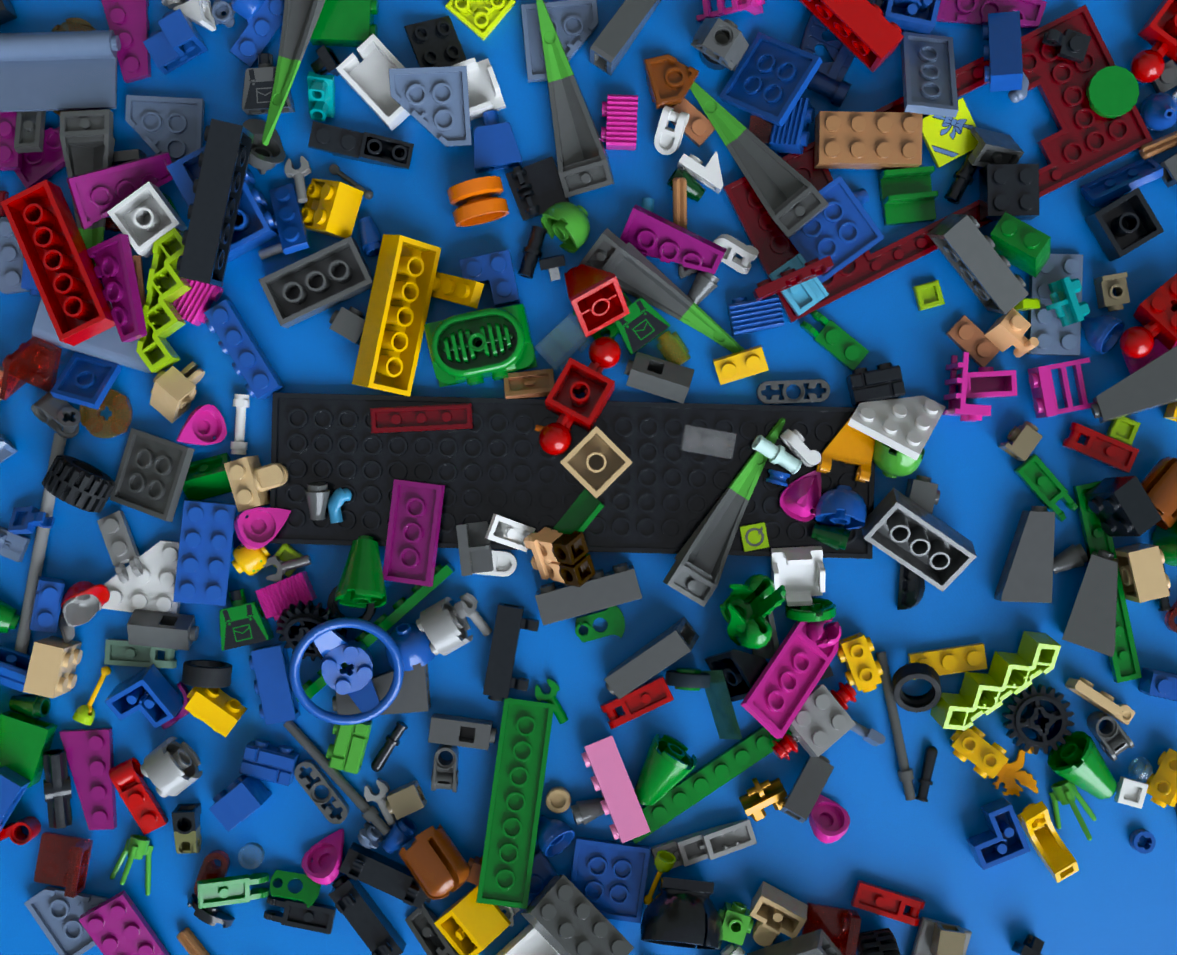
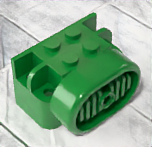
M524 304L503 308L481 309L454 315L445 320L424 325L431 362L440 387L467 382L470 386L484 383L483 378L492 377L494 381L508 378V373L538 367ZM478 342H482L480 347H477Z

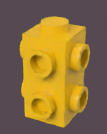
M857 633L839 640L837 656L841 663L845 662L848 671L844 673L848 684L854 686L856 690H862L863 693L875 690L877 688L876 685L882 683L880 675L883 674L879 661H874L871 652L874 651V646L870 637Z
M201 687L192 688L187 695L190 701L184 708L195 718L200 719L225 738L247 710L237 699L230 697L220 688Z
M975 726L966 731L956 730L950 737L953 741L951 746L955 749L952 753L963 762L968 759L975 764L973 770L984 779L988 775L994 779L1009 760L1004 756L1007 751L996 742L992 745L983 739L986 735Z
M1169 748L1167 752L1164 751L1157 762L1159 768L1156 774L1152 773L1146 782L1148 784L1146 793L1152 796L1150 801L1163 808L1167 804L1174 807L1177 803V752Z

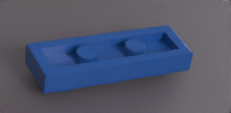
M1152 157L1140 159L1081 186V195L1093 207H1097L1162 177L1163 167Z
M290 183L269 190L284 254L288 255L310 248L294 184Z

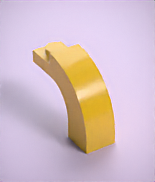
M1040 801L1037 804L1032 803L1026 806L1023 812L1017 815L1018 820L1035 851L1055 881L1059 883L1079 871L1077 861L1056 832L1044 803Z

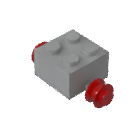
M839 682V690L836 692L831 689L829 692L824 684L816 685L788 728L792 734L785 733L779 742L772 740L774 745L772 747L773 752L781 760L783 758L790 760L789 753L791 751L798 753L797 743L799 742L811 757H819L856 725L845 711L848 709L847 702H856L855 696L857 693L848 683L844 685Z

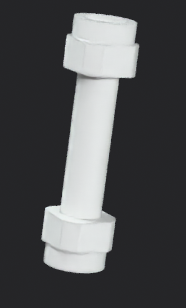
M234 394L233 407H236L234 442H231L230 446L231 454L246 455L248 442H244L246 407L250 408V395Z

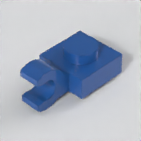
M34 506L15 507L7 531L13 534L34 533L35 526L53 528L55 518L45 517L46 513L40 512Z

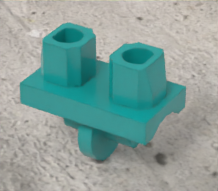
M309 71L307 82L310 118L318 121H325L326 117L334 118V75H318Z
M1069 276L1048 284L1052 304L1045 306L1046 310L1055 309L1057 318H1060L1063 327L1085 320L1084 316L1090 313V309L1085 301L1078 302L1076 293L1082 289L1078 278L1070 279Z

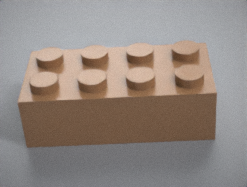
M820 111L815 117L814 169L893 170L919 167L922 165L923 114L910 112Z

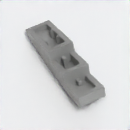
M744 819L651 847V853L655 860L658 851L666 850L676 858L673 868L681 865L686 867L705 859L713 860L757 844L750 819Z

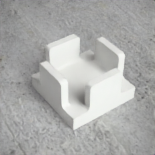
M474 57L452 65L467 66L470 121L483 117V112L499 111L506 108L488 58L476 62Z
M822 546L771 548V580L774 582L775 590L781 585L785 586L786 594L784 598L786 599L787 606L812 605V596H823L825 592V567L823 564Z

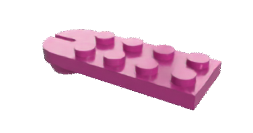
M833 618L818 622L796 621L740 704L776 739L783 738L838 651L839 639L841 637L840 624L838 622L826 624L831 622Z

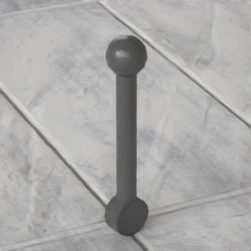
M332 164L329 167L331 174L340 176L353 187L364 191L366 199L373 198L371 190H366L345 175L336 164Z

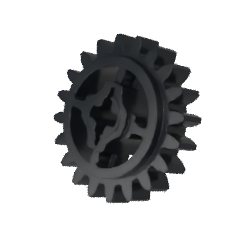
M301 600L298 601L297 606L291 603L288 609H283L276 623L278 625L276 633L281 634L278 640L286 641L284 648L291 647L293 654L295 647L307 632L325 621L339 618L340 614L332 615L330 613L332 608H322L321 602L317 606L313 605L311 600L308 601L307 605H304ZM300 622L299 626H295L294 624ZM334 629L340 635L346 638L345 636L347 633V629ZM314 642L308 646L302 659H305L306 656H309L312 661H315L316 657H319L321 660L323 658Z
M1039 684L1037 691L1033 685H1030L1028 692L1023 690L1019 693L1020 697L1013 694L1010 695L1014 703H1005L1010 712L1002 713V716L1009 719V721L1002 725L1007 729H1011L1006 733V736L1014 738L1012 742L1014 745H1021L1023 751L1027 752L1030 749L1033 754L1037 755L1039 748L1044 754H1048V746L1057 751V741L1066 744L1062 736L1064 734L1072 735L1066 727L1074 725L1072 721L1067 719L1074 715V712L1065 710L1070 706V702L1066 700L1061 701L1064 697L1062 693L1058 692L1055 694L1054 688L1048 687L1046 690L1044 685ZM1040 700L1048 701L1055 711L1045 710L1040 705ZM1027 706L1026 712L1021 716L1023 709ZM1055 723L1053 729L1049 732L1050 727ZM1021 728H1031L1036 733V738L1027 737Z

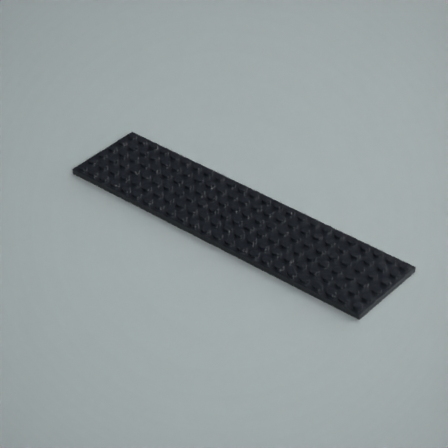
M273 393L271 463L284 465L288 471V480L284 485L270 489V508L291 510L281 530L269 543L352 545V542L358 539L359 536L365 535L373 537V540L377 541L379 546H386L394 479L445 485L438 548H458L456 525L487 521L490 525L493 514H498L535 528L534 533H538L544 527L555 530L553 529L584 489H586L560 462L590 432L573 423L570 428L572 440L568 450L560 455H550L541 448L539 444L540 432L535 431L536 424L546 426L550 423H556L559 415L546 409L545 399ZM607 401L592 430L597 426L633 463L597 498L605 506L583 532L589 552L678 554L756 450L752 449V444L757 436L762 435L766 438L779 419L784 418L786 422L775 445H782L785 447L786 452L796 457L780 438V435L787 429L791 431L796 429L804 437L805 441L803 443L810 450H816L821 454L853 415L857 407ZM472 403L473 429L371 433L370 408ZM873 457L870 480L865 483L855 481L857 465L832 460L830 472L826 474L821 473V496L828 490L836 489L838 485L850 486L852 491L857 492L864 499L868 516L874 510L875 462ZM768 458L739 527L765 522L769 547L744 552L738 527L728 555L771 556V548L822 546L823 558L872 559L873 545L863 538L862 528L846 529L850 530V535L845 550L838 549L837 551L811 538L815 523H820L815 520V517L808 522H801L789 517L779 505L780 494L786 487L766 482V478L770 476L769 469L791 475L786 480L789 485L803 475L816 470L817 465L806 467L802 463L798 472L791 474L782 466L769 462ZM307 483H327L328 489H330L329 498L338 488H348L351 491V500L344 502L341 506L343 522L330 523L328 506L324 520L310 519L304 491L307 489ZM490 540L491 549L518 550Z

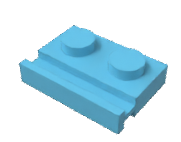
M799 253L772 272L769 277L774 281L781 278V273L795 268V270L805 267L804 264L807 262ZM817 277L781 291V294L797 316H800L829 295Z

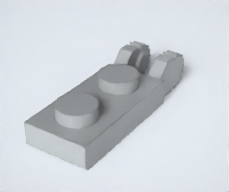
M119 510L97 520L119 580L122 583L129 581L124 565L128 562L135 576L143 575L138 558L140 555L125 514Z

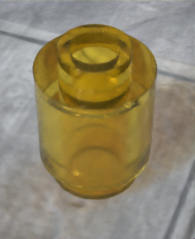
M668 330L657 338L659 343L655 346L666 361L682 365L691 358L688 353L690 350L676 331L671 334Z

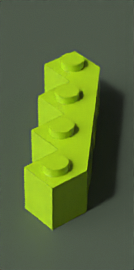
M175 227L153 244L152 253L154 254L146 287L148 290L146 303L143 306L147 336L140 338L136 352L153 373L165 371L180 360V357L166 338L183 327L186 322L172 302L192 289L185 278L178 277L177 261L179 256H183L184 245H182V237L184 232Z
M1024 631L1017 653L995 651L988 674L965 672L959 694L942 692L940 701L931 709L930 715L943 729L966 731L974 725L973 721L981 715H989L1003 705L1002 701L1011 694H1019L1033 684L1031 680L1041 673L1046 675L1053 670L1061 645L1046 633Z

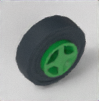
M676 668V670L666 671L665 683L675 686V689L699 691L700 688L710 687V674L701 672L700 669Z

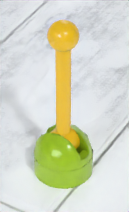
M109 666L101 668V676L88 703L79 706L72 717L75 721L89 726L92 725L95 718V711L92 705L106 676L111 673Z
M660 850L656 854L654 864L658 872L648 895L644 896V903L646 905L653 901L652 896L662 873L669 872L676 862L675 856L666 850Z

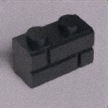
M891 362L877 365V370L867 371V367L854 369L852 374L846 378L852 407H856L862 402L902 398L906 393L900 366H892Z

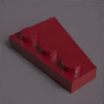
M829 255L821 260L819 258L811 260L804 264L805 267L795 270V268L787 270L780 274L781 278L774 281L768 278L757 283L758 288L753 291L756 302L827 273L834 266L831 256Z

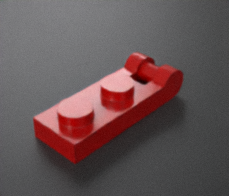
M1071 423L1069 428L1071 432L1068 439H1064L1063 447L1079 452L1125 473H1130L1139 449L1081 424ZM1080 435L1087 437L1084 445L1078 443Z
M661 676L634 689L621 699L617 697L600 705L602 712L607 714L609 718L608 724L613 729L674 700L668 685L665 683L664 677ZM622 706L625 713L618 716L615 708Z
M858 880L851 901L853 907L913 926H918L920 910L924 909L926 903L918 897L908 896ZM906 905L911 906L909 913H904Z

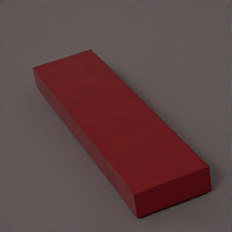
M472 403L370 408L371 433L473 429Z

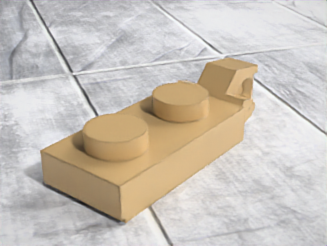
M1082 677L1079 679H1068L1065 684L1067 689L1102 712L1109 714L1125 725H1129L1136 712L1127 704H1115L1113 702L1114 697L1103 691L1097 692L1093 689L1094 684Z

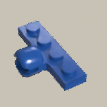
M232 0V9L246 19L248 24L229 52L250 68L258 58L257 55L261 54L283 23L285 0Z

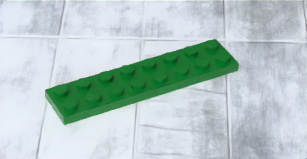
M504 698L476 903L527 909L554 704Z

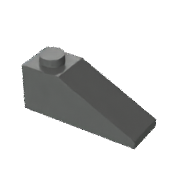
M426 904L423 905L422 909L417 908L405 919L427 955H459L435 926L434 922L438 917Z

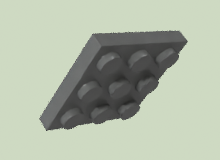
M131 428L115 479L116 486L109 500L164 521L172 522L195 449L139 429Z

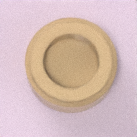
M557 786L548 791L546 805L549 810L554 813H562L569 808L571 796L567 789Z

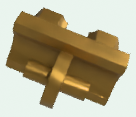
M756 777L752 779L755 786L746 790L747 794L739 797L747 816L750 815L757 822L766 816L763 808L773 804L775 810L781 809L788 795L779 778L771 782L766 780L760 784Z

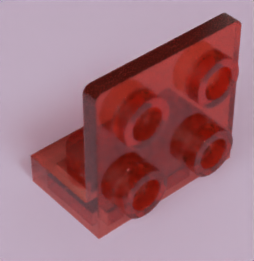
M33 336L26 343H22L14 353L8 354L2 364L4 373L0 381V399L6 400L26 382L49 392L56 383L62 349Z
M44 832L41 837L34 881L66 887L64 896L76 897L85 889L93 840Z
M807 903V920L803 925L802 935L822 929L843 955H856L862 920L857 911Z

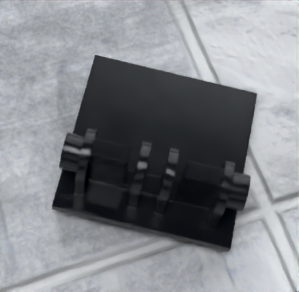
M450 16L404 26L420 68L450 67L467 60Z
M553 157L523 168L522 166L514 167L512 172L506 174L523 221L542 215L555 203L569 202V199L565 198Z

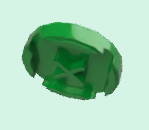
M1108 66L1096 72L1089 80L1086 89V97H1088L1091 109L1099 116L1106 118H1116L1129 112L1137 103L1139 96V85L1134 74L1120 66Z
M812 598V605L787 606L786 604L785 615L791 620L801 622L824 621L835 617L836 605L828 599Z

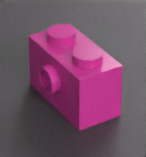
M979 367L978 372H968L966 399L1017 396L1016 370L994 371V367Z

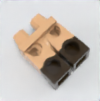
M544 527L538 533H530L523 540L525 547L532 550L531 564L533 569L539 570L541 579L547 580L550 578L553 581L581 587L596 574L590 554H586L589 550L583 532L574 531L572 534H564Z

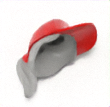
M80 581L67 590L62 599V613L59 617V629L64 643L68 644L74 638L75 626L89 622L102 609V606L108 602L110 592L105 585H94L89 581Z

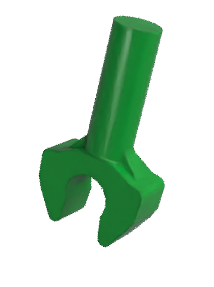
M547 678L551 691L544 693L539 684H536L535 696L538 701L544 700L554 704L553 713L559 724H563L569 719L556 698L560 687L556 681Z

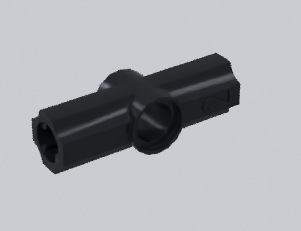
M52 749L43 752L45 779H43L44 795L48 806L49 828L60 829L72 825L70 798H72L70 776H68L66 749Z

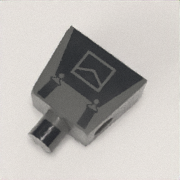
M258 54V68H248L245 71L242 110L247 115L268 114L276 73L272 54ZM291 90L281 113L295 112Z

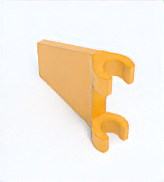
M848 420L821 453V461L817 464L816 472L825 474L830 472L832 460L857 465L855 481L869 482L876 439L850 427Z

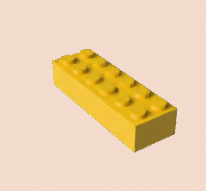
M383 234L352 384L404 396L411 395L424 325L426 324L441 252L440 247L402 235Z

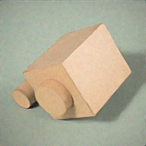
M1014 308L998 318L984 335L1001 352H1004L1013 345L1016 348L1013 354L1017 358L1022 357L1039 345V340L1036 337H1031L1028 340L1024 336L1031 324Z

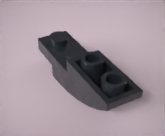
M315 121L312 124L308 148L332 153L334 156L408 170L414 147L412 143L368 132L360 133Z

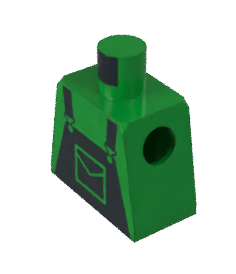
M623 292L630 314L615 321L614 324L628 353L632 356L669 329L670 324L642 297L632 303Z
M244 589L228 592L232 606L223 608L219 612L222 651L274 638L273 631L268 619L264 615L259 600L247 603Z

